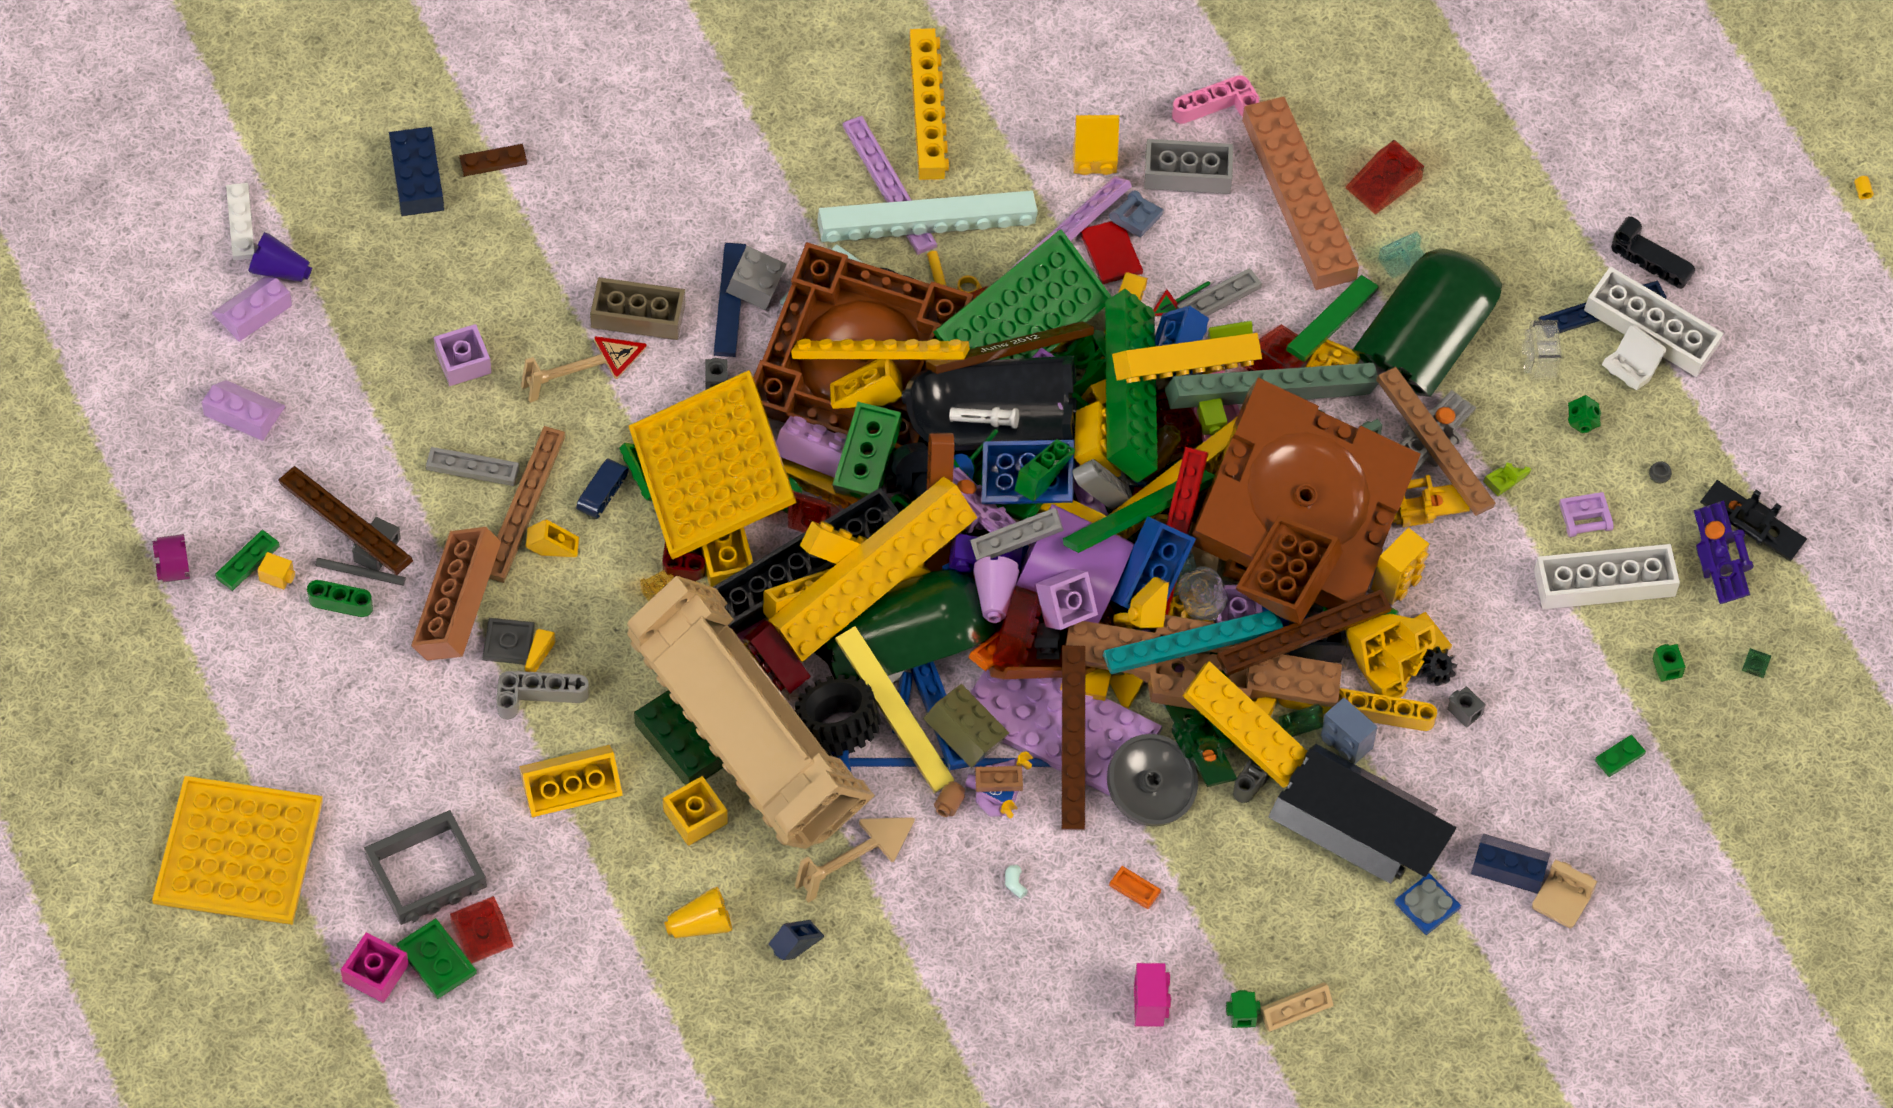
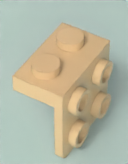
M1555 859L1547 880L1532 903V908L1568 928H1573L1594 894L1597 881L1589 874L1573 869L1570 864Z

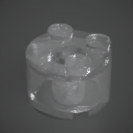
M1197 567L1195 571L1186 572L1179 580L1177 587L1179 598L1186 613L1198 620L1212 621L1217 619L1219 614L1225 609L1228 601V594L1221 577L1215 570L1209 567Z

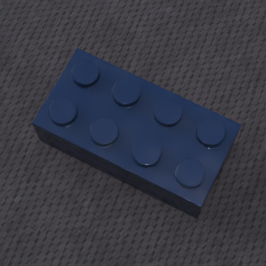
M432 126L389 132L401 216L445 211Z

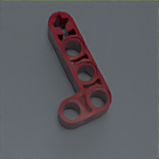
M665 542L662 566L663 574L666 578L672 580L675 576H680L699 582L705 577V559L701 555L686 553L672 559Z

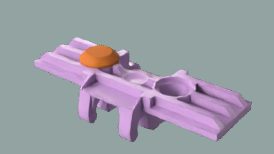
M960 468L953 469V483L957 485L977 516V519L965 528L966 531L971 533L975 526L979 530L986 529L989 532H993L1016 523L1005 512L1006 509L1004 507L998 508L995 504H982V486L974 483Z

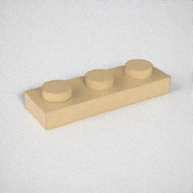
M1323 982L1260 1008L1265 1027L1270 1032L1334 1005L1328 984Z

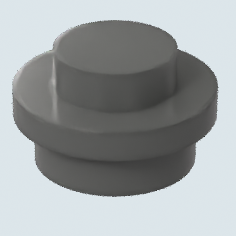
M1659 461L1650 467L1649 475L1653 481L1665 483L1671 478L1672 470L1666 462Z

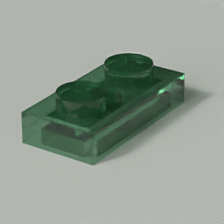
M1316 704L1279 716L1278 724L1292 737L1322 728L1323 708Z

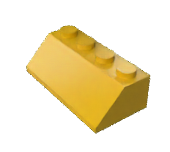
M610 745L519 766L531 817L623 796L614 752Z

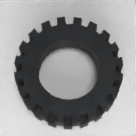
M838 675V679H833L832 676L826 677L827 681L821 682V680L815 681V687L812 688L809 685L805 688L806 694L800 693L798 696L799 702H795L794 711L826 753L831 756L832 752H836L837 756H841L843 751L848 750L850 754L855 752L854 748L857 746L860 748L865 747L866 740L871 742L874 739L873 733H878V725H881L878 707L871 686L869 684L866 685L865 680L861 678L857 681L856 676L852 675L848 679H845V675ZM835 713H854L842 721L822 723L827 717Z

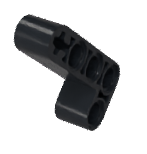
M1626 217L1614 234L1611 245L1612 251L1615 254H1621L1622 258L1635 265L1639 264V267L1653 275L1657 274L1659 278L1679 289L1684 288L1696 272L1693 264L1641 236L1642 224L1634 217Z

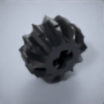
M1435 647L1433 650L1428 649L1422 658L1424 663L1420 670H1423L1424 673L1420 677L1424 678L1427 676V684L1434 682L1435 686L1442 685V682L1445 684L1449 683L1450 677L1452 678L1456 675L1453 669L1458 664L1451 661L1455 655L1448 656V649L1441 651L1440 647Z

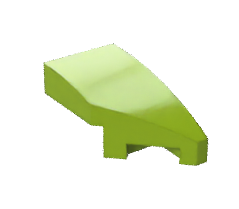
M1506 462L1504 468L1500 467L1486 475L1483 482L1497 496H1500L1524 479L1530 473L1531 468L1526 466L1524 469L1512 466V463Z

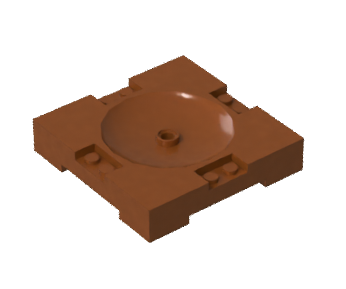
M806 242L791 279L792 285L769 344L753 377L767 418L786 423L790 416H798L804 418L807 423L822 425L833 433L839 432L848 435L856 407L833 409L831 406L830 384L877 359H792L791 351L796 342L802 339H810L811 341H821L823 339H831L832 341H842L845 339H852L853 341H864L866 339H873L875 341H885L888 339H895L896 341H907L910 339L929 341L937 339L933 331L974 299L973 294L933 281L930 284L849 259L847 254ZM892 359L901 373L903 391H905L907 383L914 375L927 369L925 360L929 359ZM902 396L894 403L878 406L901 412L903 422L894 451L902 445L918 443L923 440L912 427L907 413V406L902 402ZM872 430L870 434H875L878 430Z
M1258 377L1247 392L1223 456L1189 535L1196 538L1193 546L1226 562L1228 559H1231L1248 567L1277 517L1280 516L1339 537L1343 553L1314 603L1332 609L1365 596L1379 557L1383 552L1382 548L1396 513L1399 511L1421 454L1361 425L1356 428L1319 411L1318 405ZM1300 495L1304 496L1307 501H1304Z

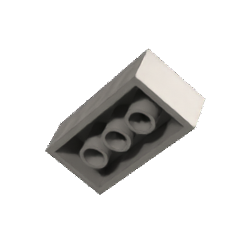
M1147 139L1144 189L1230 194L1233 170V144Z

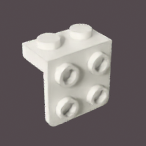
M1632 325L1625 333L1616 352L1606 357L1602 366L1607 368L1611 374L1622 379L1627 386L1638 390L1650 381L1666 352V348L1640 328Z

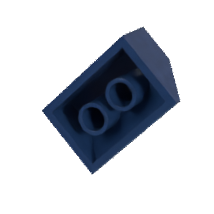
M1483 833L1471 874L1538 894L1550 853Z

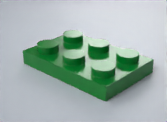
M436 918L396 943L398 949L407 953L409 964L437 1000L477 974L475 967Z

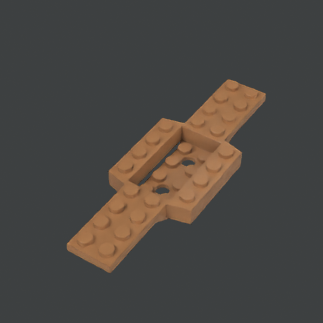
M1165 615L1164 627L1157 628L1156 632L1153 633L1082 621L1068 627L1066 645L1086 646L1085 666L1108 670L1103 657L1104 650L1215 623ZM1242 643L1209 650L1208 652L1219 653ZM1197 653L1122 672L1133 674L1148 683L1151 702L1197 710L1182 695L1203 665L1208 661L1220 671L1223 669L1216 654ZM1282 654L1231 674L1229 680L1250 699L1272 697L1333 707L1338 703L1342 664ZM1174 663H1180L1184 666V671L1175 672L1171 666Z

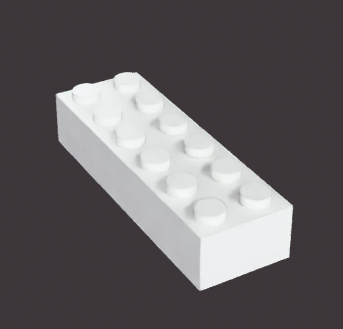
M1611 266L1588 297L1584 311L1623 334L1627 332L1630 326H1637L1666 348L1663 358L1695 377L1700 374L1716 351L1724 334Z
M1671 544L1537 557L1534 568L1542 609L1675 597L1680 584Z

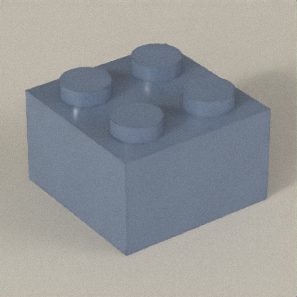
M1342 698L1325 714L1321 736L1324 743L1337 749L1342 758L1356 764L1373 749L1378 726L1348 700Z

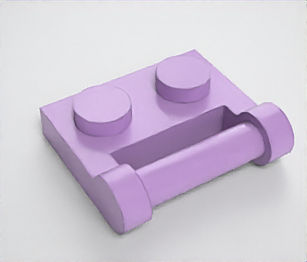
M1604 492L1560 499L1559 505L1566 524L1568 537H1575L1579 533L1604 529L1605 531L1613 530V521ZM1602 517L1603 521L1579 525L1574 523L1577 520Z

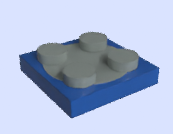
M1430 873L1394 901L1401 911L1425 935H1428L1461 909V904Z

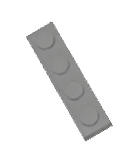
M1248 268L1177 305V309L1190 305L1205 316H1209L1261 289L1262 283L1254 272Z
M431 447L426 470L514 486L519 463Z
M1053 508L970 541L978 561L989 556L992 559L1062 532L1064 529L1058 510Z

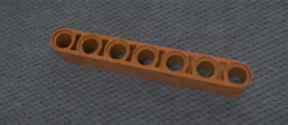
M953 433L929 434L927 490L943 477L953 482ZM951 540L925 561L924 566L931 572L942 571V566L949 563Z

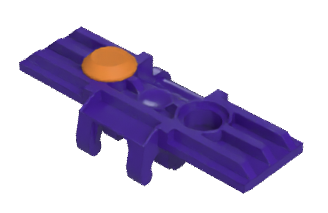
M1724 501L1694 510L1701 536V542L1696 545L1697 554L1701 561L1704 578H1710L1711 573L1719 604L1749 596L1750 591L1744 572L1753 569L1754 565L1748 556L1744 542V531H1732ZM1735 542L1740 559L1732 561L1728 549L1729 544Z

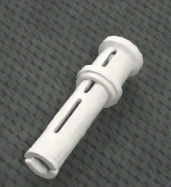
M952 407L949 418L950 422L991 423L994 427L1007 425L1017 428L1019 410L1018 408L1000 410L999 407H995L992 410Z

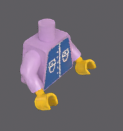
M1024 751L1016 759L992 766H1022L1029 770L1032 764L1028 760L1033 759V757L1027 751ZM968 774L965 787L976 790L975 775ZM1018 791L976 792V803L990 817L1006 816L1011 819L1014 816L1012 810L1018 809L1015 805Z

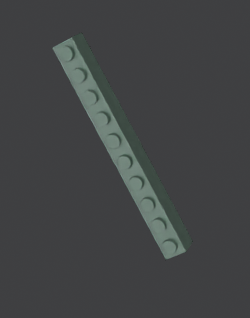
M1374 363L1174 376L1164 390L1170 409L1198 407L1201 401L1221 398L1223 405L1243 404L1248 390L1258 377L1303 399L1369 395L1379 383L1376 381L1378 375Z

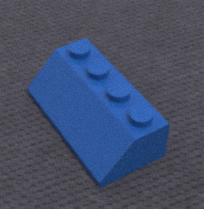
M1147 516L1110 600L1129 609L1131 599L1153 577H1158L1169 583L1168 600L1196 538Z

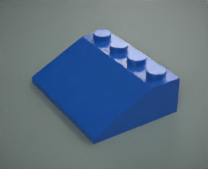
M1055 440L983 442L981 503H1073L1075 478L1072 470L1076 468L1074 454L1048 489L1035 501H1031L1015 491L1019 470ZM1060 440L1074 448V440Z

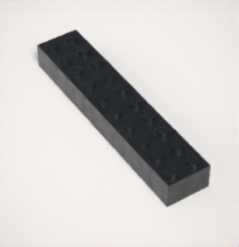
M880 487L824 522L832 525L834 530L839 531L841 528L852 533V537L858 538V536H862L868 539L899 514V511ZM806 532L713 586L728 603L724 608L734 619L728 627L736 635L766 617L763 613L764 590L833 568L836 565L809 554L800 546Z

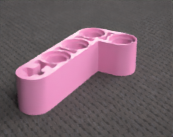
M1234 76L1176 98L1173 103L1172 118L1175 122L1184 124L1233 105L1243 117L1244 106L1259 103V96L1245 76Z

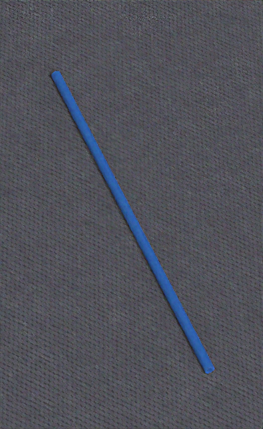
M849 758L850 767H917L912 758ZM941 758L945 766L948 767L945 758ZM984 758L974 767L992 766L1016 758ZM1038 758L1028 760L1032 767H1051L1047 762Z

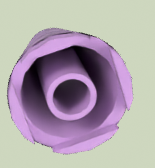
M991 556L979 559L974 564L973 572L983 617L991 623H998L1006 617L1019 576L1018 564L1012 559L998 556V560H990Z

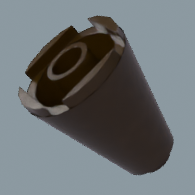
M1164 425L1157 430V470L1144 478V480L1148 481L1146 485L1150 484L1164 472L1181 441L1180 431L1173 425Z

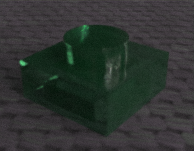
M1750 648L1742 671L1764 678L1771 655Z

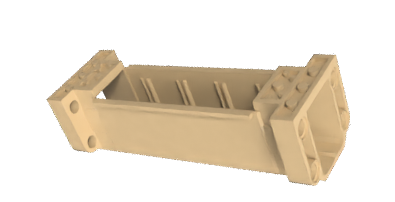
M675 576L628 621L627 626L629 630L627 635L632 640L630 642L631 646L637 652H641L645 658L643 661L646 666L654 670L658 675L656 677L658 682L669 689L671 699L676 704H680L684 709L683 715L696 725V732L699 736L709 742L711 752L715 756L720 757L724 762L722 764L723 768L737 779L736 785L740 790L749 795L751 805L755 809L760 810L764 815L762 817L763 821L769 827L774 828L777 832L776 838L783 845L802 849L826 841L875 795L863 780L857 779L852 775L840 758L829 756L738 636L728 627L734 619L724 608L728 603L718 590L680 576Z

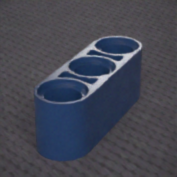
M607 458L580 496L576 509L598 519L600 517L599 513L602 514L611 501L610 497L616 494L623 483L622 480L626 479L629 468Z

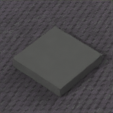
M489 618L482 656L483 661L526 665L532 645L535 622Z

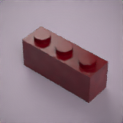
M764 620L744 637L748 643L746 648L753 656L757 655L761 660L759 665L765 673H771L774 677L772 682L780 692L784 690L791 694L811 677L772 623Z

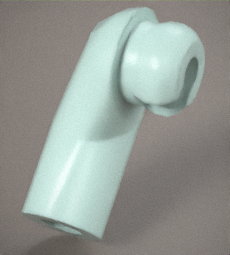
M1010 865L1005 871V885L1017 897L1022 899L1028 893V890L1019 883V873H1022V870L1018 865Z

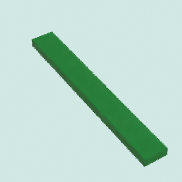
M1204 470L1199 492L1210 487L1214 474ZM1176 482L1063 538V545L1080 553L1145 520L1147 516L1151 517L1171 507Z

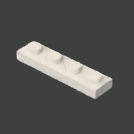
M248 183L226 185L233 261L252 259L255 250Z

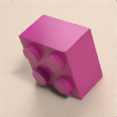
M366 932L341 968L342 981L384 1003L409 966L407 953Z
M1165 963L1136 964L1134 978L1135 1026L1164 1027L1165 1018H1169V1008H1171V994H1168L1170 972H1166Z

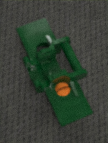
M1165 705L1174 723L1172 734L1184 757L1195 763L1206 786L1211 787L1236 781L1237 777L1223 750L1232 747L1234 743L1213 723L1211 725L1219 739H1216L1214 736L1206 737L1203 727L1206 726L1209 720L1198 710Z

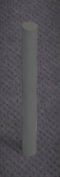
M317 558L315 564L317 567L404 586L406 577L396 576L323 558Z

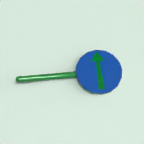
M995 429L984 442L991 441L998 433V430ZM983 443L971 457L966 454H956L954 456V468H960L972 481L975 476V464L973 461L983 450Z

